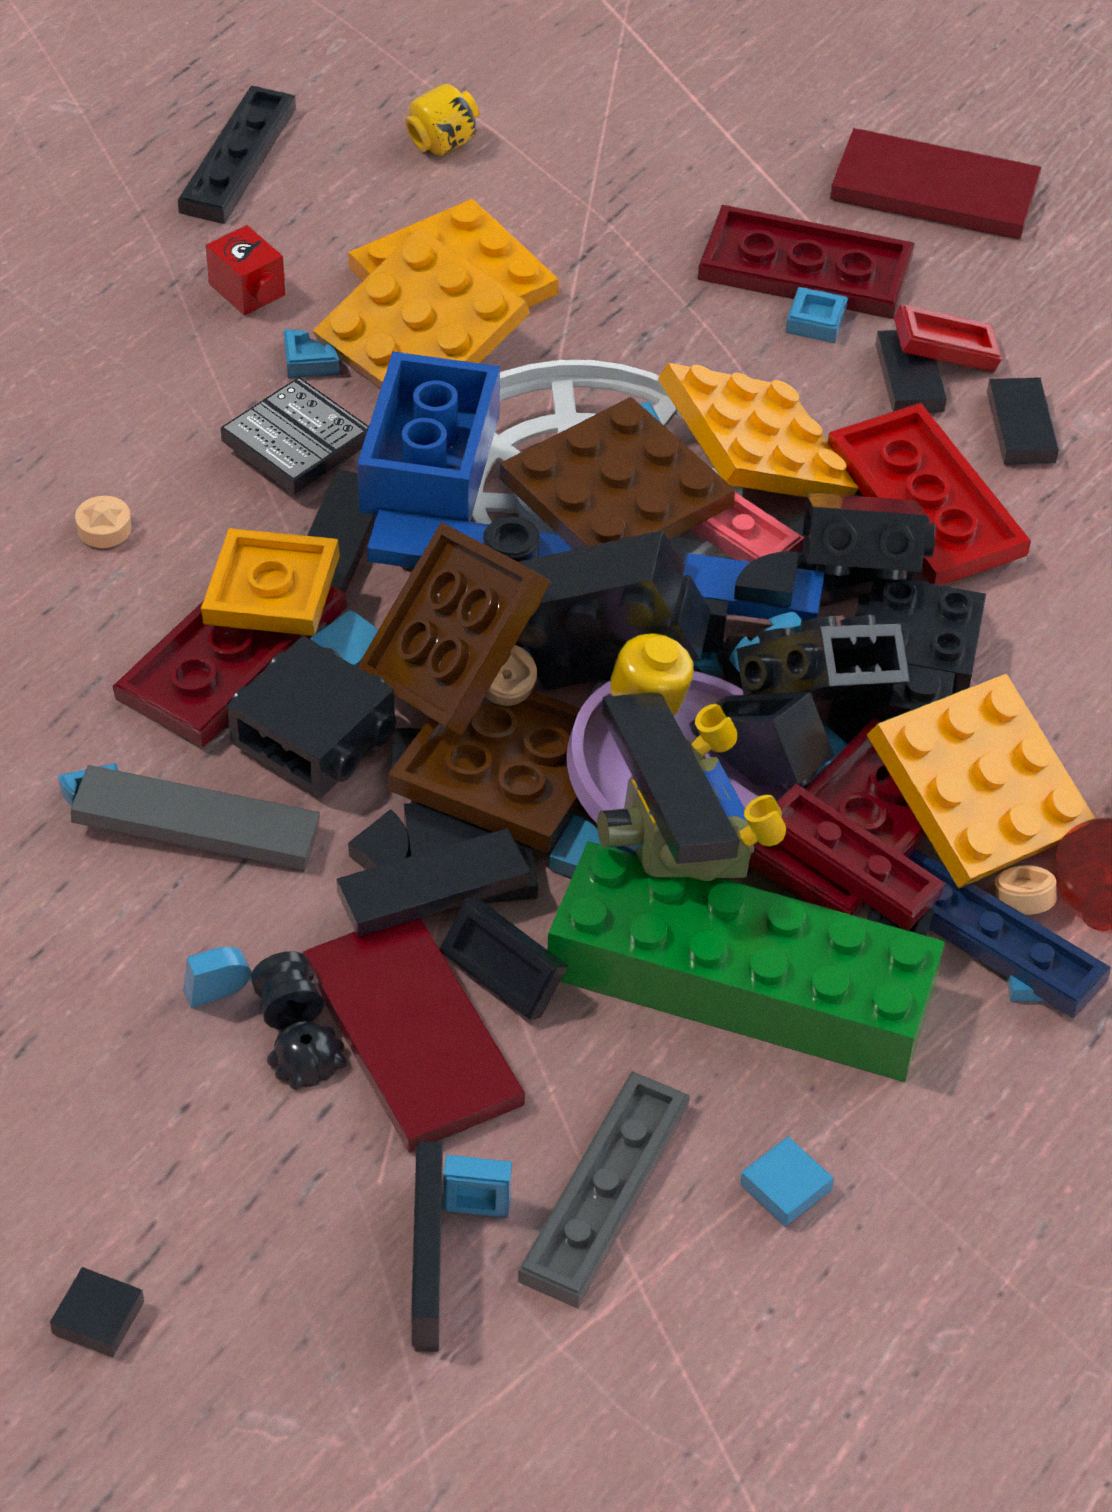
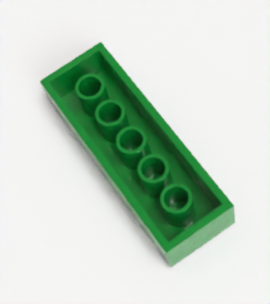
M587 841L548 932L547 950L568 965L560 981L562 983L905 1082L936 987L945 941L718 877L710 881H702L690 877H653L645 872L636 854L612 847L604 848L601 844Z

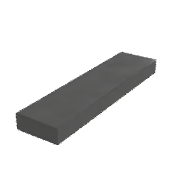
M87 765L71 807V823L300 870L306 869L320 820V812L93 765Z
M631 1071L518 1270V1283L577 1309L579 1308L689 1107V1094Z

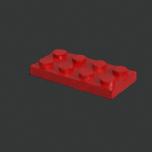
M922 403L829 432L828 444L845 461L847 472L864 497L916 500L927 516L930 517V523L935 524L934 553L932 558L923 557L922 574L930 584L944 585L1028 556L1031 544L1030 538Z

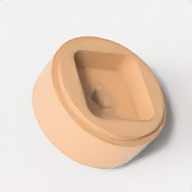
M113 496L90 498L84 501L75 513L78 537L82 542L92 547L109 548L119 545L129 537L132 530L129 507L124 501Z
M514 645L508 661L501 667L485 695L488 700L499 705L510 706L524 701L530 695L535 684L537 668L533 658L526 650Z
M1023 865L1011 867L996 877L995 897L1024 915L1042 913L1051 909L1056 903V878L1048 870L1037 866Z

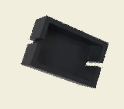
M664 530L519 562L551 581L541 598L538 609L530 617L515 643L516 646L521 648L526 647L525 650L531 655L536 664L537 677L546 690L596 681L605 676L611 677L620 651L627 641L638 635L658 634L667 636L685 648L692 661L701 659L711 609L690 575L683 576L685 566Z

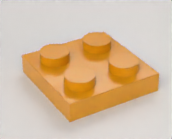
M229 528L201 607L203 623L205 625L315 636L340 556L338 539Z

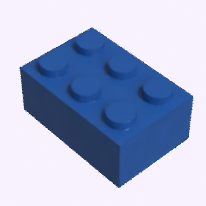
M392 352L357 463L360 513L377 515L379 509L471 521L500 415V366Z

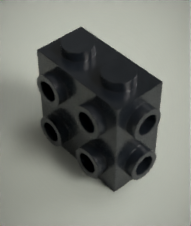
M806 492L802 537H804L803 553L808 564H817L816 571L825 572L824 574L850 575L851 567L872 568L874 577L903 580L907 579V571L922 572L923 557L932 558L935 546V524L930 523V517L927 516L916 500Z
M874 577L870 596L859 594L855 617L875 615L876 625L901 624L908 665L955 673L951 695L970 687L986 593L907 579L893 580Z
M864 615L843 619L840 621L841 626H837L836 618L829 616L801 621V631H798V633H793V628L790 627L759 632V643L736 648L743 695L810 692L813 701L820 702L909 682L901 624L876 625L875 615Z
M304 636L296 641L286 652L278 653L271 660L267 669L251 684L243 686L235 692L227 705L231 744L321 798L335 784L346 781L354 773L359 761L375 746L385 744L396 726L394 688L390 687L381 677L375 674H368L347 662L333 649L323 648Z

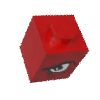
M248 225L206 244L209 285L244 316L285 296L283 255Z

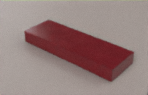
M795 784L777 801L782 811L781 817L786 825V834L778 844L906 931H909L941 897L946 885L945 882L798 784Z

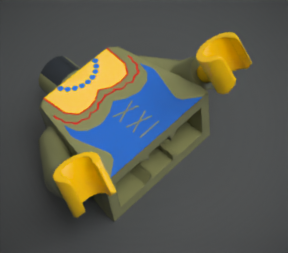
M709 704L703 707L695 717V725L700 736L692 743L688 739L686 740L740 840L737 858L676 864L635 780L631 777L628 780L624 808L599 812L597 818L598 836L604 848L633 845L645 872L653 877H690L702 881H710L716 877H746L750 854L754 852L753 844L759 842V844L764 846L776 845L783 840L786 834V825L781 817L782 811L773 796H759L744 808L718 758L705 757L710 750L719 753L731 749L737 740V730L731 718H726L718 704Z

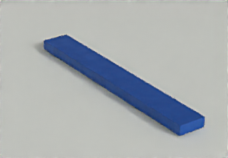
M379 509L367 547L368 562L414 569L441 522L483 543L484 531L489 524ZM539 532V557L573 550L558 534ZM688 553L687 566L683 576L690 575L704 598L729 602L727 614L769 620L774 616L795 611L802 621L818 618L825 572L797 568L791 607L734 599L735 584L741 571L751 562Z

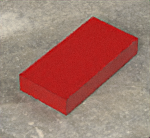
M902 304L894 316L902 352L995 372L1002 361L992 324Z

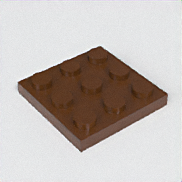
M632 397L500 463V480L573 550L664 530L668 539L671 540L734 506L735 489Z
M441 522L357 667L368 674H375L381 677L390 687L394 688V695L462 736L471 719L479 711L482 700L501 667L508 661L511 650L530 617L538 609L541 598L551 581L523 564Z
M532 690L524 701L510 706L493 703L484 697L479 711L471 719L462 736L430 717L389 772L388 791L492 832L508 828L515 841L549 854L572 816L581 805L573 790L567 769L568 742L581 708Z

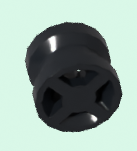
M284 951L273 954L262 960L252 971L251 981L254 991L260 998H263L260 1004L264 1022L271 1028L282 1030L292 1023L311 1022L322 1012L324 998L320 988L315 983H312L314 970L310 959L305 954L297 951Z

